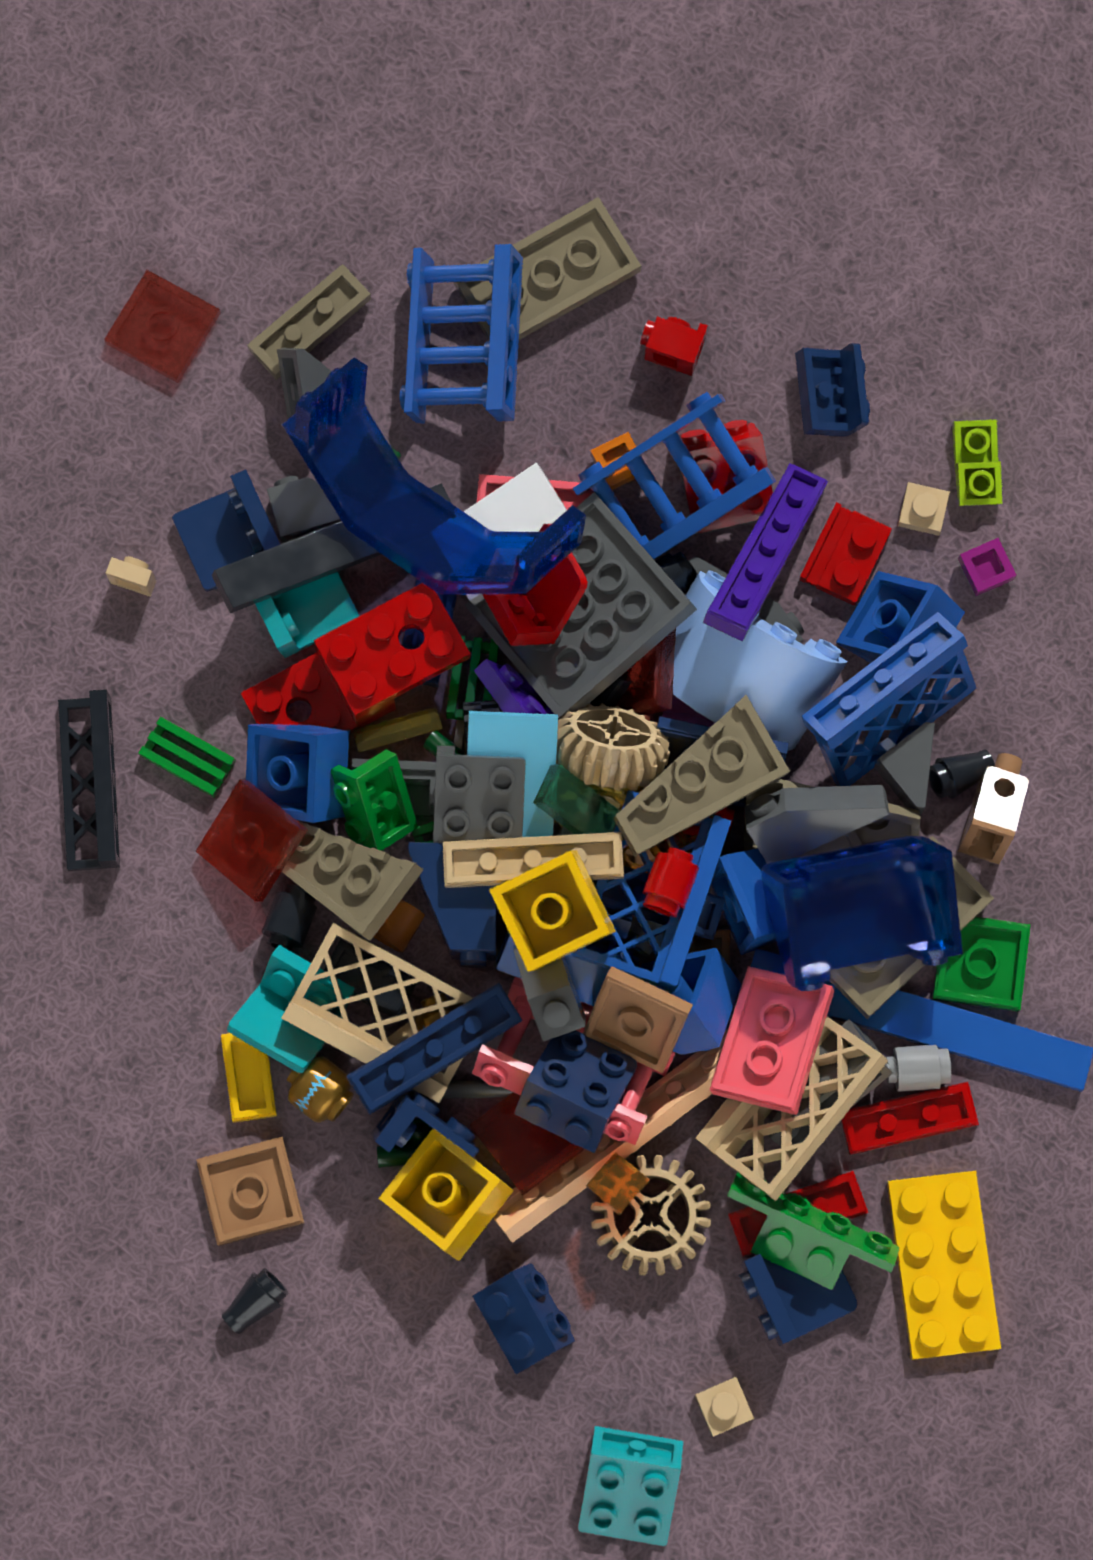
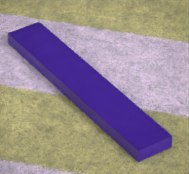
M789 463L707 610L702 623L743 642L828 483L826 479Z

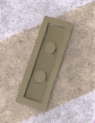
M342 264L247 344L248 350L277 380L281 377L277 349L301 348L309 353L371 300V293Z

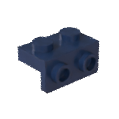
M851 343L841 350L802 348L795 353L804 434L850 436L869 424L870 404L866 397L864 380L866 367L862 359L860 344Z
M532 1263L510 1272L472 1296L515 1374L528 1369L575 1341L571 1333L569 1320L563 1312L558 1310L548 1292L549 1287L546 1279L535 1269Z

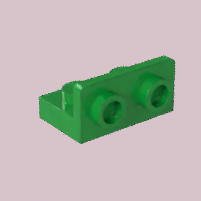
M384 750L354 770L341 765L331 769L335 783L333 791L342 806L346 819L345 830L352 841L370 849L375 848L382 851L418 828L397 754Z

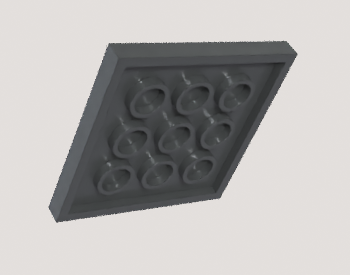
M595 492L569 513L582 534L568 542L567 545L584 572L588 585L554 644L511 646L485 599L476 605L470 601L465 604L466 608L552 712L558 715V719H562L568 711L577 712L578 709L586 707L697 610Z

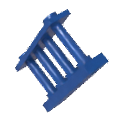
M496 244L494 259H490L488 264L434 266V260L422 248H413V263H409L407 267V281L411 288L406 384L402 385L400 389V405L404 413L415 423L425 424L426 406L483 404V407L498 422L514 421L523 257L512 244ZM489 281L492 285V300H488L486 305L432 307L433 283ZM487 322L490 326V340L486 341L484 346L429 347L431 324ZM485 363L488 367L487 382H484L482 387L427 388L428 365Z
M706 392L686 405L690 411L688 414L604 468L598 462L578 475L581 483L573 487L576 495H582L590 489L595 492L655 560L777 481L768 467L758 472L755 465L749 466L714 410L726 402L722 394H717L712 398ZM700 419L735 474V477L732 479L736 486L723 495L718 488L713 490L678 432ZM662 442L699 498L696 503L700 509L685 518L682 512H676L642 458V455ZM625 466L629 468L663 522L660 527L664 532L651 541L648 540L646 535L641 537L605 480Z

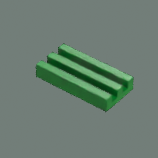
M461 636L469 652H472L465 702H474L478 678L474 670L479 666L481 653L489 654L488 660L497 663L499 646L493 639H491V643L482 642V638L474 637L473 641L465 640V636ZM463 662L452 668L446 719L464 720L463 710L456 709ZM485 687L483 701L492 700V695Z
M160 716L156 723V728L154 731H151L147 738V743L138 752L139 756L214 798L234 766L236 759ZM166 731L223 763L221 769L163 738V733ZM158 745L213 776L215 779L212 784L204 781L153 752L154 748Z

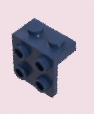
M577 1030L552 1038L526 1080L514 1114L533 1125L542 1127L568 1140L574 1145L595 1153L603 1138L611 1115L631 1081L638 1063L634 1058L587 1037Z
M761 1254L741 1264L744 1271L738 1275L749 1299L757 1298L763 1314L758 1316L763 1331L769 1341L776 1338L779 1346L855 1311L857 1308V1300L843 1270L831 1290L762 1258Z

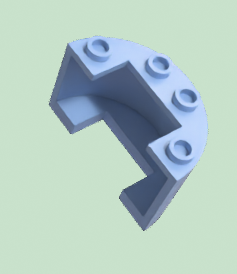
M710 570L706 574L700 571L685 595L697 610L655 646L647 661L650 671L657 677L663 673L668 678L664 687L685 704L715 723L747 695L771 739L789 743L788 750H793L807 729L801 716L826 698L848 661L840 657L842 652L839 648L826 640L819 639L816 642L810 639L806 644H801L795 640L797 634L793 630L778 622H775L773 626L758 617L760 612H758L743 642L702 623L725 578Z

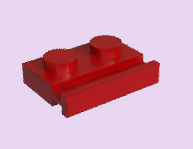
M836 502L799 580L804 583L807 582L817 589L855 606L892 528L859 512H852Z

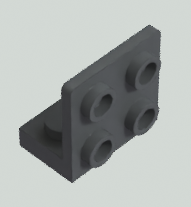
M438 745L433 843L522 837L525 759L522 757L455 755V746Z

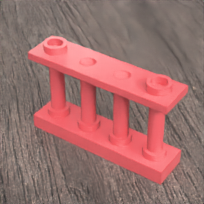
M515 976L508 997L523 1021L504 1033L497 1050L482 1044L472 1074L482 1078L484 1082L491 1086L503 1087L521 1095L526 1080L534 1067L513 1058V1055L530 1020L534 1019L527 1000L522 979ZM581 1002L586 1015V1027L594 1006ZM585 1027L577 1029V1031L583 1033ZM672 1052L663 1074L637 1062V1069L620 1103L617 1104L605 1130L606 1135L614 1140L626 1141L636 1145L647 1119V1116L636 1112L637 1106L652 1072L665 1076L676 1052Z

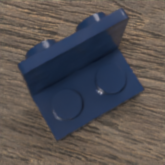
M246 469L230 476L233 489L177 512L172 516L199 580L207 592L217 588L211 576L215 569L280 545Z
M417 1091L412 1096L405 1093L395 1099L371 1132L374 1141L388 1152L391 1151L395 1144L402 1148L416 1130L417 1126L413 1120L418 1116L472 1157H475L479 1152V1149L472 1142L476 1135L469 1128L452 1116L447 1123L437 1116V1113L440 1111L437 1105Z

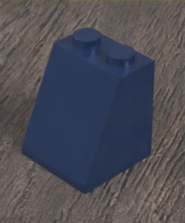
M409 842L410 860L424 869L419 875L418 881L451 958L460 960L461 967H487V960H496L497 905L490 889L498 885L445 888L443 843Z

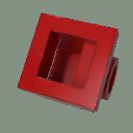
M657 316L655 322L648 320L640 340V344L646 346L644 360L692 376L706 340L708 325L700 323L698 330L691 328L688 322L677 317H668L666 320Z

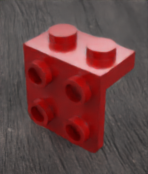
M735 420L723 424L750 467L755 465L758 472L768 467L763 436L753 422L747 423L746 420ZM697 429L681 434L682 441L713 490L718 488L723 495L736 486L732 479L735 477V474L709 433H706L703 429ZM682 473L689 514L691 515L700 509L696 503L699 498ZM772 485L706 526L698 533L758 520L773 494Z
M553 523L542 525L518 569L482 570L475 582L511 646L554 644L588 585L584 572L558 528Z

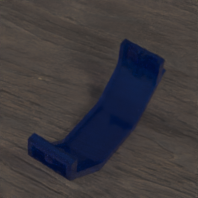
M355 357L342 368H335L331 371L325 382L314 391H308L303 394L296 404L295 414L282 424L346 529L438 594H526L582 543L586 514L573 505L543 532L492 531L412 477L404 469L367 410L365 391L368 366Z

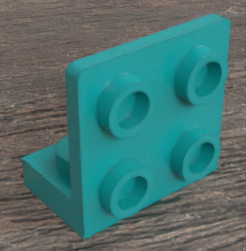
M338 572L255 604L277 649L284 658L313 645L315 639L360 616Z
M279 945L271 954L259 986L231 1019L227 1026V1031L292 1070L303 1073L326 1042L281 1019L311 963ZM319 968L316 974H320L326 971ZM330 976L312 981L304 998L319 1006L336 1002L337 998ZM336 978L342 999L352 997L355 988ZM339 1006L328 1009V1011L342 1018Z
M595 1426L578 1530L584 1533L659 1546L667 1545L681 1472L684 1441Z

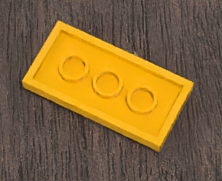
M976 1170L887 1181L895 1245L900 1248L897 1261L911 1360L1001 1349Z

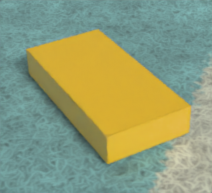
M230 1033L221 1034L232 1122L276 1117L277 1112L269 1056Z

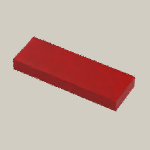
M968 1082L852 1108L841 1119L849 1156L979 1125Z
M854 1171L790 1192L804 1197L813 1207L826 1213L835 1212L841 1214L849 1220L869 1213ZM751 1207L728 1214L742 1257L752 1254L753 1244L767 1217L766 1214Z

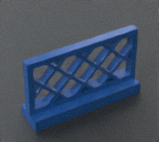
M939 612L935 613L801 716L805 726L815 735L834 783L837 786H851L873 769L878 758L925 722H934L977 689L963 651L968 647L966 638ZM930 678H937L931 692L924 693ZM952 678H960L958 684L945 692ZM896 704H903L898 717L890 718ZM925 704L922 711L912 718L917 705ZM869 730L864 743L856 744L861 732ZM891 730L889 736L878 744L883 731ZM850 756H857L854 764L843 771Z
M628 790L622 809L639 793ZM714 815L713 819L708 817L695 824V826L699 827L695 842L680 848V850L685 852L691 851V855L694 856L692 863L699 867L688 901L684 909H679L677 917H670L668 924L651 931L641 911L645 907L643 905L644 900L637 903L626 882L647 871L650 874L654 861H650L646 851L639 855L644 866L625 874L624 879H614L608 883V879L597 880L595 888L600 899L604 891L620 884L630 904V907L609 916L611 922L634 912L645 934L623 944L616 931L610 935L617 948L600 954L583 947L573 952L572 957L607 969L613 966L672 994L677 987L731 821ZM617 825L615 827L614 832H620ZM673 837L666 840L669 847L679 849ZM625 840L622 841L623 849L628 846ZM664 933L661 945L659 947L655 939V936ZM648 940L656 955L652 972L634 966L627 950ZM620 954L624 962L611 957Z

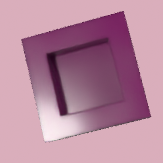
M999 538L961 553L958 557V561L975 596L1015 580L1017 576Z

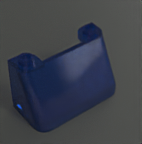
M922 836L900 837L776 861L763 865L760 868L762 886L786 980L799 991H813L822 988L823 982L831 978V970L908 954L914 958L921 959L923 965L934 966L947 963L948 957L963 954L952 851L929 838Z

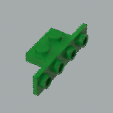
M737 1172L727 1196L767 1215L751 1249L752 1253L756 1255L761 1254L762 1258L831 1290L849 1254L892 1272L900 1248L893 1244L886 1235L876 1231L867 1232L852 1225L850 1220L835 1212L826 1213L813 1207L807 1199L798 1194L782 1193L775 1201Z

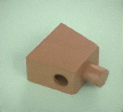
M1001 753L997 756L995 766H988L978 784L958 852L1000 864L1015 836L1029 784L1028 778L1019 775L1023 764L1019 757Z

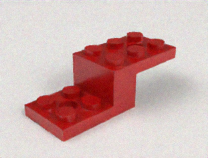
M427 580L315 639L314 644L317 653L248 688L240 694L256 724L315 725L347 730L351 734L396 710L394 698L471 658V653L430 580ZM410 628L421 631L424 635L422 645L416 649L404 648L399 642L402 632ZM302 700L311 706V715L307 720L294 722L288 718L287 709L294 701Z

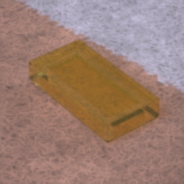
M433 707L360 728L353 733L358 752H363L442 729V724L437 709Z

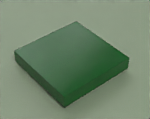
M975 917L938 952L932 1000L1016 1012L1021 1011L1031 924Z

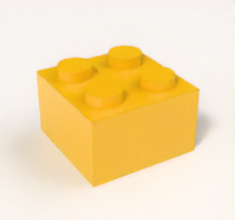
M570 850L490 889L491 895L528 972L542 968L616 932L577 850Z
M433 1128L379 1199L443 1251L460 1261L514 1190Z

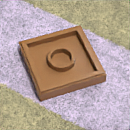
M611 966L583 1034L663 1074L693 1004Z
M283 1137L196 1159L217 1246L305 1224Z

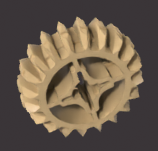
M600 703L599 706L588 704L586 707L578 709L577 712L568 711L562 719L558 720L556 763L559 770L569 772V776L572 779L583 780L586 786L594 784L600 786L601 789L605 787L614 788L617 792L621 788L636 791L638 786L646 788L664 771L670 753L668 751V737H665L657 729V722H651L650 717L647 715L636 714L634 709L624 710L618 705L616 707H609L603 703Z
M644 1155L637 1156L638 1170L632 1171L630 1164L626 1160L622 1161L620 1168L624 1174L623 1178L620 1179L612 1171L606 1174L608 1182L614 1186L612 1190L600 1185L596 1189V1193L599 1196L607 1199L606 1204L595 1202L591 1205V1211L604 1213V1219H596L591 1222L592 1229L606 1228L607 1234L597 1239L598 1246H604L612 1241L615 1247L609 1251L607 1258L613 1261L620 1252L625 1254L627 1257L622 1264V1269L625 1271L630 1269L633 1259L641 1261L639 1275L642 1276L647 1274L648 1262H655L656 1273L659 1276L665 1274L664 1260L669 1259L675 1270L680 1269L682 1263L677 1255L679 1252H682L690 1260L696 1256L694 1249L688 1245L689 1241L691 1240L699 1245H703L706 1241V1237L695 1232L696 1227L709 1228L711 1225L710 1219L698 1217V1212L710 1209V1202H696L694 1198L704 1192L705 1187L703 1184L689 1189L686 1184L691 1181L694 1172L688 1170L680 1179L675 1175L680 1165V1162L677 1160L671 1162L668 1171L661 1169L662 1155L655 1156L653 1168H646ZM644 1179H656L666 1182L670 1186L657 1197L650 1198L645 1197L638 1190L635 1191L630 1184ZM619 1195L627 1201L635 1216L634 1222L622 1236L616 1228L613 1215L614 1204ZM679 1195L682 1196L686 1204L688 1214L687 1226L683 1236L674 1229L675 1226L669 1221L667 1215L669 1206ZM664 1199H667L658 1215L659 1220L662 1222L661 1225L653 1227L651 1222L650 1227L643 1225L635 1232L634 1230L640 1225V1220L644 1214L640 1209V1205L635 1200L642 1206L648 1204L649 1208H651L652 1204L658 1206ZM652 1232L666 1239L672 1246L661 1251L647 1252L636 1249L631 1245L643 1234Z

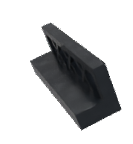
M107 689L90 690V698L58 700L68 871L121 868L112 702ZM90 709L91 728L83 737L69 726V710ZM70 735L78 741L72 749ZM91 737H92V745H90V744L87 742ZM83 746L93 754V770L85 779L72 770L71 759ZM72 777L80 783L74 791ZM93 779H94V788L90 785V783L93 781ZM85 788L95 796L96 810L87 822L74 812L73 803ZM74 819L82 825L76 834ZM95 822L97 831L92 827ZM89 831L97 838L98 859L76 860V843Z

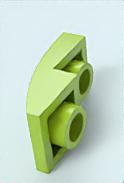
M997 419L952 422L959 506L1002 504L1001 461H998Z

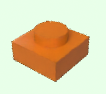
M626 432L590 450V455L595 464L600 462L604 468L634 449L636 445L629 432ZM625 466L605 480L610 488L614 490L635 478L629 468Z

